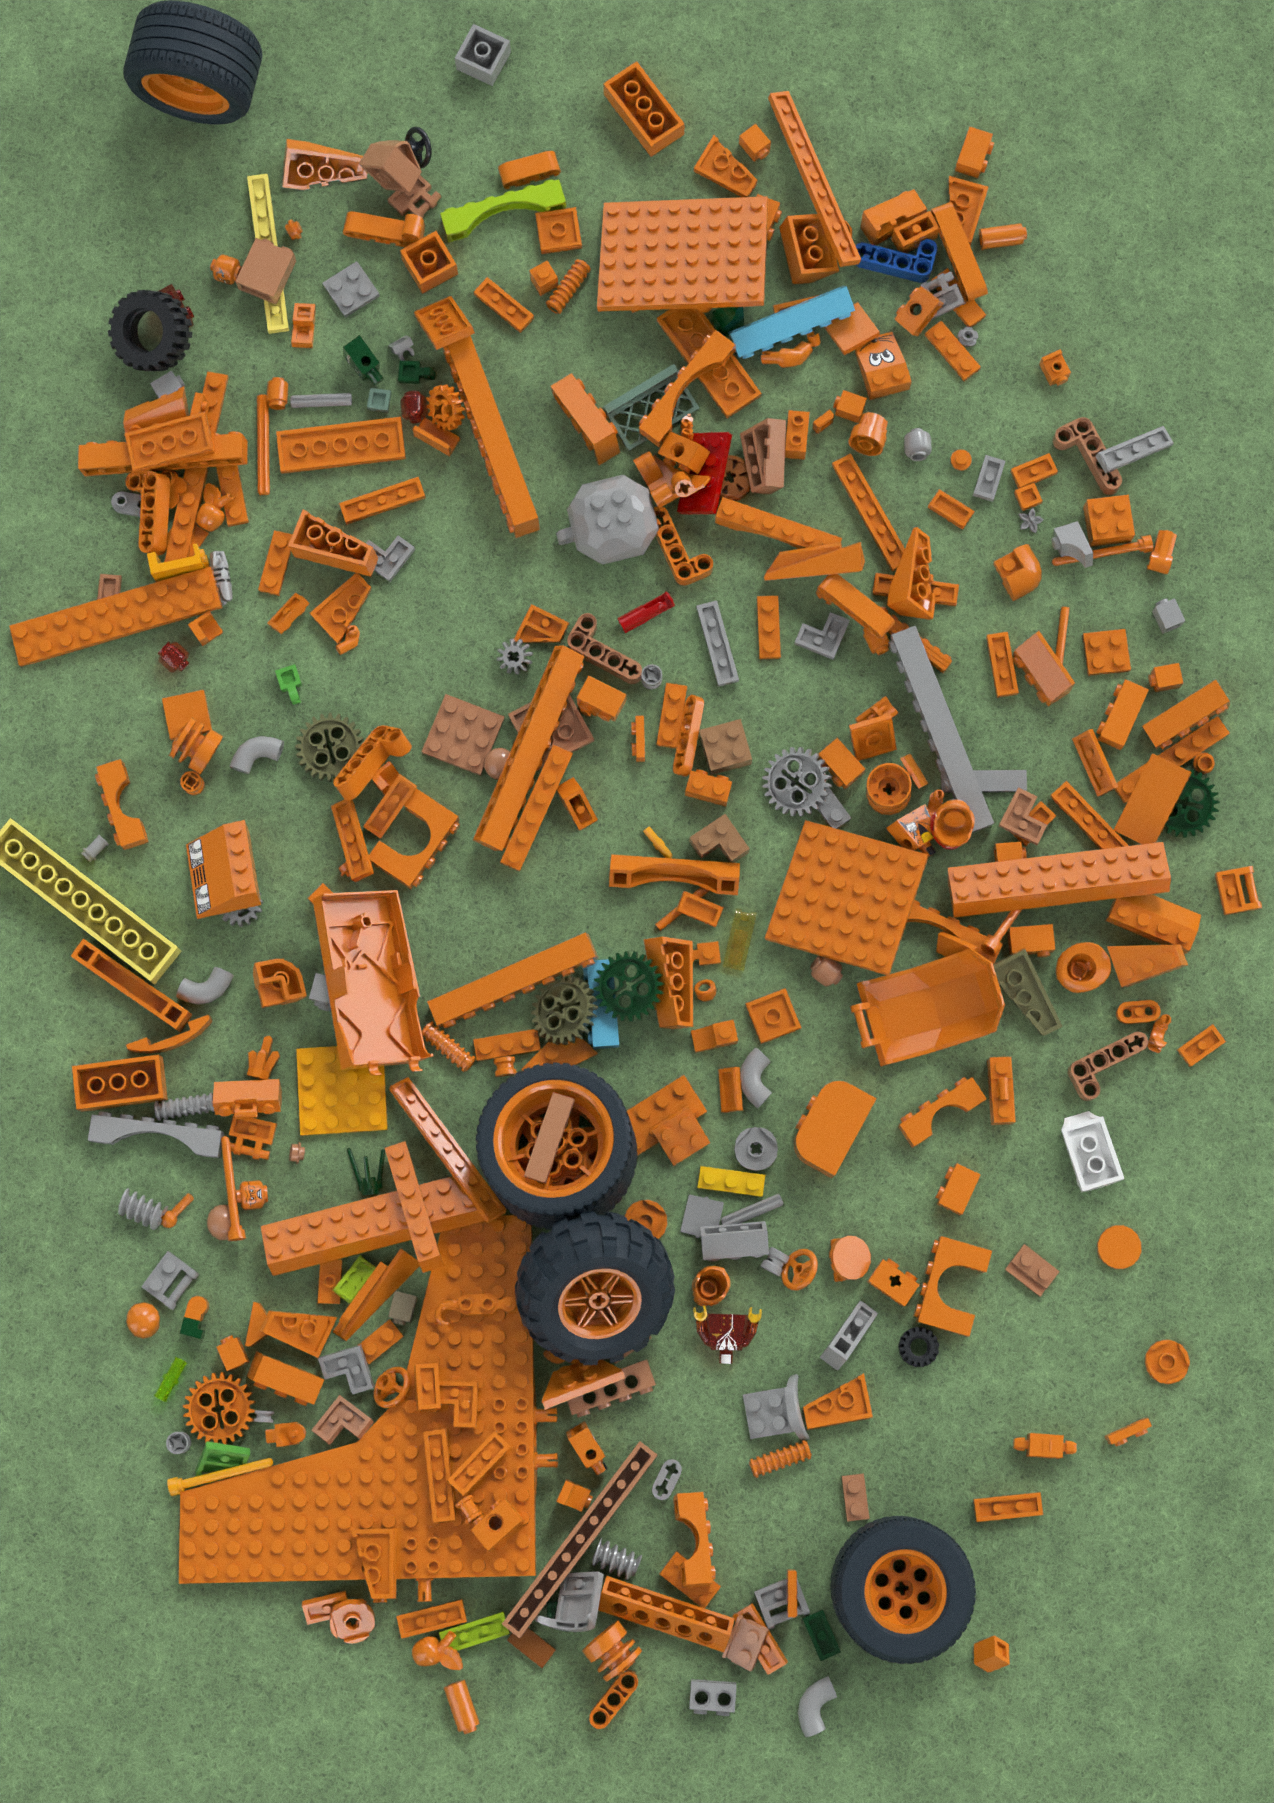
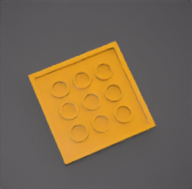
M337 1046L296 1049L301 1136L388 1130L385 1066L378 1067L382 1075H371L368 1068L341 1070Z

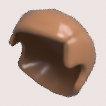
M496 748L489 751L484 758V768L493 779H499L509 756V750Z
M228 1205L214 1207L207 1218L208 1230L218 1240H228L227 1232L229 1227H231Z

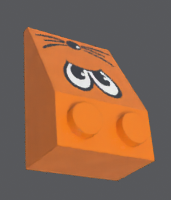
M893 332L881 334L854 350L869 400L910 389L912 382Z

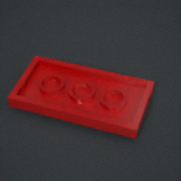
M729 432L693 433L692 441L702 445L710 453L699 474L692 471L689 474L709 476L710 480L705 487L687 497H680L677 512L683 515L716 514L732 435Z

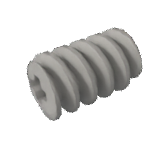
M127 1188L119 1203V1215L124 1216L126 1214L129 1220L134 1218L136 1223L142 1221L143 1226L146 1227L150 1224L152 1230L157 1229L162 1222V1215H165L168 1211V1206L161 1210V1202H158L154 1207L152 1198L145 1203V1195L138 1200V1192L135 1191L132 1196H129L130 1189Z
M601 1538L593 1556L592 1565L595 1566L600 1561L602 1570L609 1565V1573L617 1569L618 1577L625 1572V1580L635 1576L642 1555L635 1560V1552L632 1551L626 1556V1548L618 1552V1545L615 1544L610 1549V1541L607 1540L604 1545H601Z

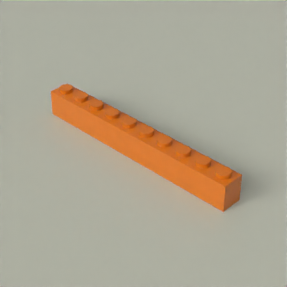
M564 645L554 647L473 841L494 851H503L507 847L510 840L509 834L518 822L517 815L526 803L525 796L534 784L533 777L542 765V756L544 751L550 746V737L559 725L558 718L567 706L566 699L575 687L574 680L583 668L582 661L585 656Z

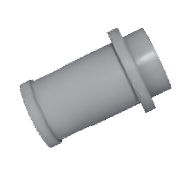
M98 835L87 848H83L81 854L89 862L95 861V857L109 844Z

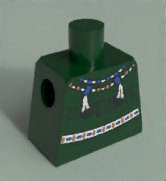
M360 335L343 346V357L363 381L368 378L376 386L384 380L378 371L380 369L378 359ZM368 363L369 366H363L362 364Z

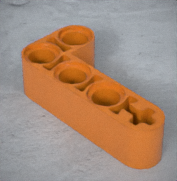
M350 211L346 215L343 234L351 238L367 241L373 239L378 243L389 245L394 243L396 244L395 246L407 247L424 237L425 224L422 217L414 214H407L405 221Z
M153 471L137 474L130 472L125 481L127 488L141 493L139 548L144 553L156 552L157 556H161L167 548L170 479L167 475Z
M658 506L654 507L655 516L663 517L662 527L659 519H656L659 531L655 536L676 582L686 586L711 575L713 559L707 554H701L689 559L667 509L664 507L659 509ZM668 533L673 538L671 540H664L662 536ZM673 552H678L682 556L679 559H673L670 555ZM704 562L709 565V568L702 570L698 565ZM687 571L690 575L682 578L679 576V572Z
M839 574L827 575L817 587L816 595L820 599L823 598L827 605L834 603L879 639H882L895 624V620L887 612Z
M385 725L378 726L370 733L336 776L333 782L334 786L345 800L355 799L390 755L397 757L406 755L412 748L411 743L401 729Z

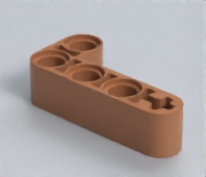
M1081 417L1059 427L1053 437L1054 447L1058 450H1066L1077 445L1101 491L1106 495H1114L1122 484V478L1117 469L1109 472V475H1107L1108 473L1105 474L1104 470L1097 466L1098 460L1095 456L1097 453L1106 450L1092 422L1086 417ZM1077 427H1083V428H1085V429H1086V432H1085V433L1079 432V431L1077 430ZM1063 435L1068 439V441L1063 442L1058 438V436ZM1091 444L1095 446L1096 450L1091 451L1086 445Z
M590 613L582 614L568 636V648L585 656L584 660L629 684L638 683L641 680V665L593 639L597 630L596 618ZM589 621L593 626L590 629H585L582 627V624ZM575 639L583 642L579 647H575L571 643ZM598 649L601 651V654L598 657H593L590 655V652ZM612 659H617L620 662L616 667H612L608 663ZM635 669L636 674L629 676V671L632 672Z
M1134 1032L1071 1064L1068 1068V1075L1079 1097L1084 1101L1095 1099L1100 1093V1086L1094 1075L1144 1050L1148 1045L1147 1036L1142 1032ZM1135 1039H1140L1141 1043L1139 1044V1046L1135 1045L1128 1049L1127 1045L1132 1043ZM1113 1047H1119L1122 1050L1120 1058L1114 1056L1112 1052ZM1095 1056L1102 1058V1067H1097L1093 1063ZM1075 1066L1083 1068V1076L1080 1077L1074 1073ZM1085 1085L1092 1086L1094 1089L1093 1096H1088L1084 1093Z

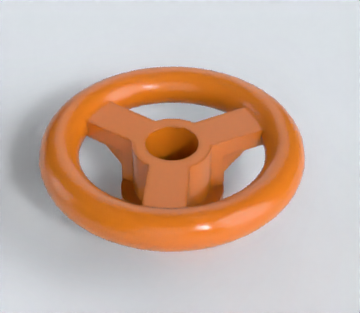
M799 1249L789 1255L788 1262L783 1264L782 1282L790 1290L805 1288L816 1275L818 1261L815 1254L808 1249ZM803 1255L810 1258L809 1261L803 1264L795 1260ZM790 1266L793 1268L794 1273L792 1283L788 1279Z
M392 1367L378 1377L374 1387V1400L378 1406L391 1408L405 1398L410 1387V1376L407 1370L402 1367ZM396 1373L403 1376V1386H399L396 1382ZM399 1393L393 1400L383 1401L389 1394Z

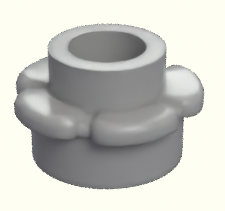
M965 327L963 330H960L958 332L959 342L967 347L975 345L978 339L977 331H974L972 327Z

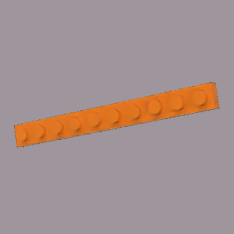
M789 91L770 93L768 100L840 267L859 264L861 257Z
M207 371L202 394L205 395L209 402L207 418L210 432L217 433L229 377L225 374ZM209 467L185 469L183 479L186 481L187 488L186 492L180 494L164 562L189 557L196 526V516L201 505Z

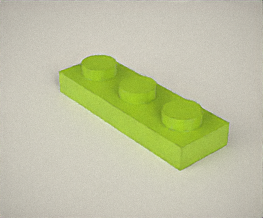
M503 1611L440 1631L439 1635L442 1640L449 1631L454 1632L456 1638L449 1646L458 1651L508 1635L510 1630L502 1625L506 1619Z

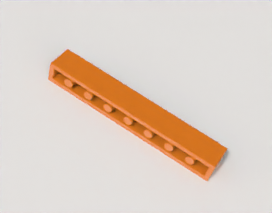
M236 431L222 435L211 433L215 453L148 471L247 465L248 441L242 433ZM110 440L101 444L88 442L86 445H79L78 469L84 476L132 472L126 442Z
M585 932L434 998L427 1003L436 1025L439 1027L444 1026V1029L456 1025V1020L461 1018L467 1020L476 1016L475 1012L479 1010L488 1011L495 1008V1003L502 1000L504 1003L515 999V995L518 993H530L535 990L534 986L541 983L543 986L554 982V978L559 975H563V977L569 976L575 972V968L580 966L587 968L595 964L594 960L598 959L589 935Z

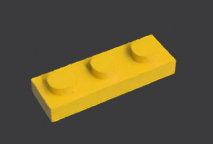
M700 1166L698 1188L763 1197L765 1175Z

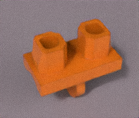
M885 696L855 718V721L858 723L889 713L894 718L899 712Z
M297 1422L274 1424L275 1429L265 1431L266 1442L276 1443V1447L297 1445L306 1436L305 1428Z

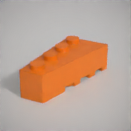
M1214 680L1142 727L1155 748L1161 747L1163 750L1173 744L1172 740L1176 737L1183 738L1191 732V728L1196 725L1200 727L1207 723L1213 715H1219L1226 711L1228 706H1230V700L1217 680Z
M663 936L644 939L647 960H653L651 967L659 966L655 973L663 974V976L658 979V982L665 983V985L659 987V990L663 991L664 994L657 995L661 1003L655 1002L659 1027L668 1029L693 1027V942Z

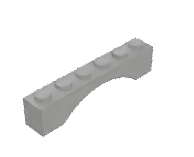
M100 1111L98 1115L91 1116L88 1141L114 1145L132 1135L160 1133L179 1139L198 1156L221 1158V1138L224 1136V1132L219 1131L217 1126L206 1125V1129L197 1128L198 1124L185 1122L184 1126L176 1125V1121L171 1120L155 1123L154 1118L142 1117L141 1121L133 1120L131 1115L120 1114V1118L111 1117L112 1113Z

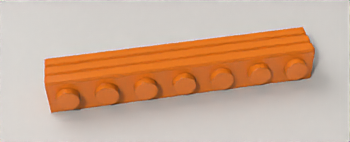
M880 607L888 613V610L886 608ZM890 615L895 620V624L888 631L889 634L892 635L909 628L906 623H901L895 615ZM921 638L931 665L944 673L952 663L951 657L941 653L937 646L933 647L926 638Z

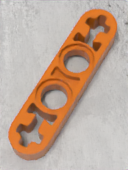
M690 695L685 702L673 764V772L683 777L688 776L693 767L704 708V699L696 695Z

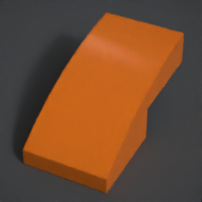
M294 304L292 347L313 348L315 304Z

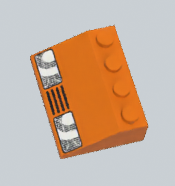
M245 820L223 824L186 844L197 919L261 905L251 838Z

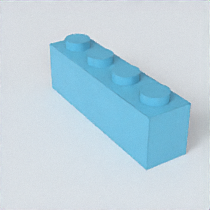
M608 959L594 960L595 964L583 968L584 980H588L590 989L593 990L594 987L599 986V983L595 982L594 979L601 977L597 970L604 971L602 963L609 965ZM614 978L609 982L610 988L613 990L615 989ZM594 990L592 996L596 997L600 994V991ZM597 999L593 1003L598 1006V1009L593 1010L597 1017L590 1020L594 1023V1026H592V1031L588 1033V1042L593 1044V1049L619 1047L617 1018H612L613 1011L606 1014L607 1006L599 1007L603 1000Z

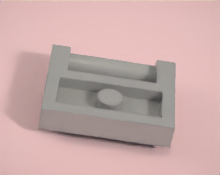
M167 1251L141 1287L167 1307L174 1310L177 1300L191 1281L199 1276V1273ZM182 1270L187 1274L170 1297H166L164 1295L179 1273Z
M787 1578L754 1591L769 1630L775 1628L774 1625L794 1618L788 1617L787 1611L772 1617L769 1613L770 1610L787 1604ZM797 1580V1599L800 1604L797 1606V1616L802 1614L805 1616L810 1614V1611Z

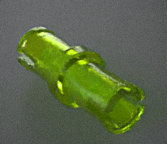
M176 1356L167 1373L163 1374V1380L153 1395L164 1402H167L175 1384L178 1385L180 1382L178 1379L188 1364Z

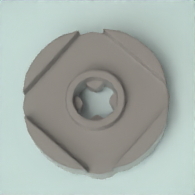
M760 1127L748 1128L741 1132L736 1139L734 1148L736 1159L740 1165L753 1171L764 1170L771 1166L777 1157L778 1151L774 1135L767 1129ZM759 1143L761 1145L760 1150L762 1153L752 1154V1148L750 1146L752 1144L757 1145Z

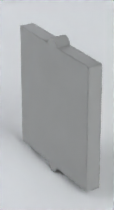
M689 1194L680 1232L695 1235L696 1238L701 1237L700 1227L718 1226L724 1203L711 1200L707 1196L702 1198Z

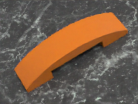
M206 1015L189 1021L190 1031L151 1044L150 1039L146 1037L129 1043L126 1047L128 1050L137 1053H159L178 1048L204 1032L212 1023V1018Z

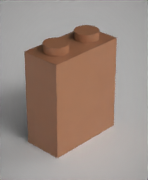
M256 238L235 281L238 289L277 304L296 263L295 255L287 247L282 246L280 248L267 239L260 240Z

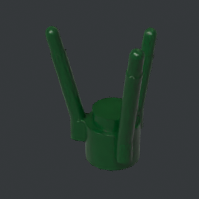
M347 1148L358 1183V1190H362V1196L379 1194V1188H383L382 1176L385 1149L381 1150L376 1181V1177H370L367 1156L363 1157L365 1178L361 1179L351 1148Z

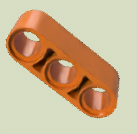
M545 151L512 160L498 167L505 189H510L514 185L518 187L529 184L533 180L535 182L550 178L549 176L551 175L557 176L561 172L554 151Z
M626 1670L619 1675L593 1707L589 1720L594 1728H605L638 1686V1676L634 1671ZM626 1675H631L635 1680L634 1684L630 1687L622 1684V1678ZM612 1693L620 1696L621 1700L616 1705L608 1702L607 1698ZM598 1711L606 1715V1720L602 1723L595 1722L593 1715Z

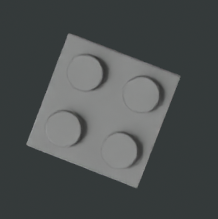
M357 261L322 283L345 318L380 297L379 292Z

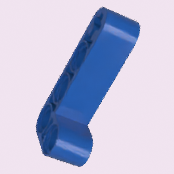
M925 239L920 242L915 256L861 242L856 245L859 255L863 253L864 256L861 257L860 263L855 266L924 283L931 275L937 245L933 240ZM927 249L930 250L932 253L925 254L922 251ZM883 258L887 262L880 263L877 261V259ZM903 263V264H905L907 267H906V268H900V267L897 266V264ZM923 268L926 270V273H920L917 269Z

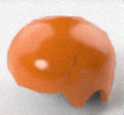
M145 1302L137 1303L127 1313V1327L135 1337L142 1339L152 1337L160 1327V1315L152 1304Z

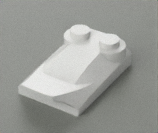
M1087 1111L1064 1118L1061 1132L1081 1192L1091 1191L1124 1180L1103 1116L1099 1117Z

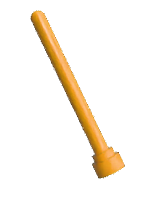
M266 1458L184 1480L182 1478L178 1479V1477L170 1478L167 1480L168 1490L171 1496L180 1495V1492L185 1491V1488L271 1467L273 1460Z

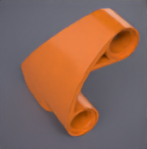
M650 451L633 460L659 509L679 497H687L705 487L710 480L709 476L687 474L664 463L656 455H652Z

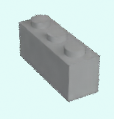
M765 1221L700 1227L703 1260L714 1262L723 1258L736 1260L745 1256L758 1258L769 1254L768 1233Z

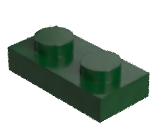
M823 1609L802 1618L820 1661L841 1653Z

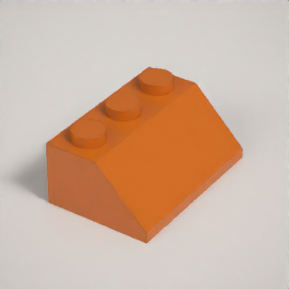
M818 214L787 216L779 226L792 284L812 283L838 273L839 268L836 256Z
M1040 631L1036 632L1015 649L1013 662L1017 668L1023 669L1026 674L1024 677L1030 686L1034 685L1038 691L1036 693L1037 697L1042 703L1050 706L1070 693L1075 682Z

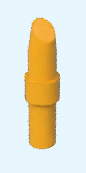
M650 826L646 828L643 832L653 843L652 845L665 858H672L673 855L665 846L664 841L656 835Z

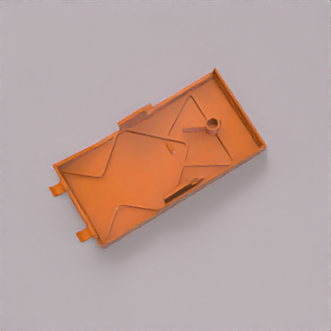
M398 890L324 893L314 898L313 905L341 1070L368 1068L371 1075H382L378 1070L379 1066L409 1064L411 1071H423L420 1069L418 1062L433 1057V1054L428 1053L425 1048L416 1005L420 993Z

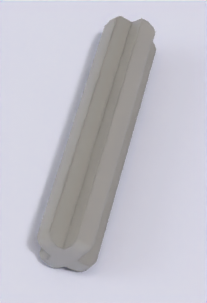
M350 393L292 395L290 397V404L292 408L352 405V395Z
M779 1194L771 1196L722 1217V1225L743 1223L782 1206L783 1200Z

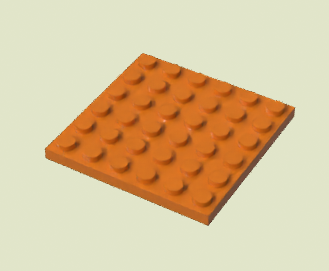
M805 820L765 939L889 976L929 858L928 854Z

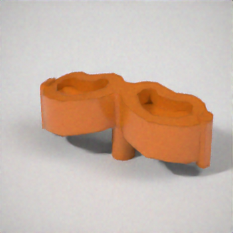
M687 414L681 421L680 427L682 431L680 436L693 440V418L691 414Z

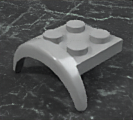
M797 1374L789 1377L787 1387L743 1395L750 1439L795 1432L799 1439L809 1440L799 1407V1377Z
M599 1571L569 1573L560 1586L555 1619L538 1615L535 1619L536 1622L553 1629L568 1632H584L594 1629L604 1574Z

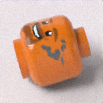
M222 254L217 259H213L210 271H213V278L215 280L232 285L235 283L242 266H240L238 259Z

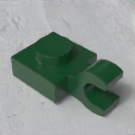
M399 361V383L420 384V378L435 380L436 371H434V367H421L420 361Z

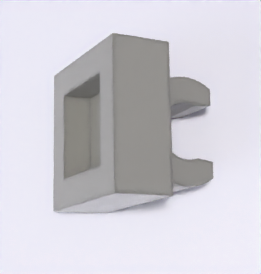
M407 335L388 345L392 353L398 355L401 361H405L403 357L405 350H408L411 356L414 355V350L410 347L414 344Z

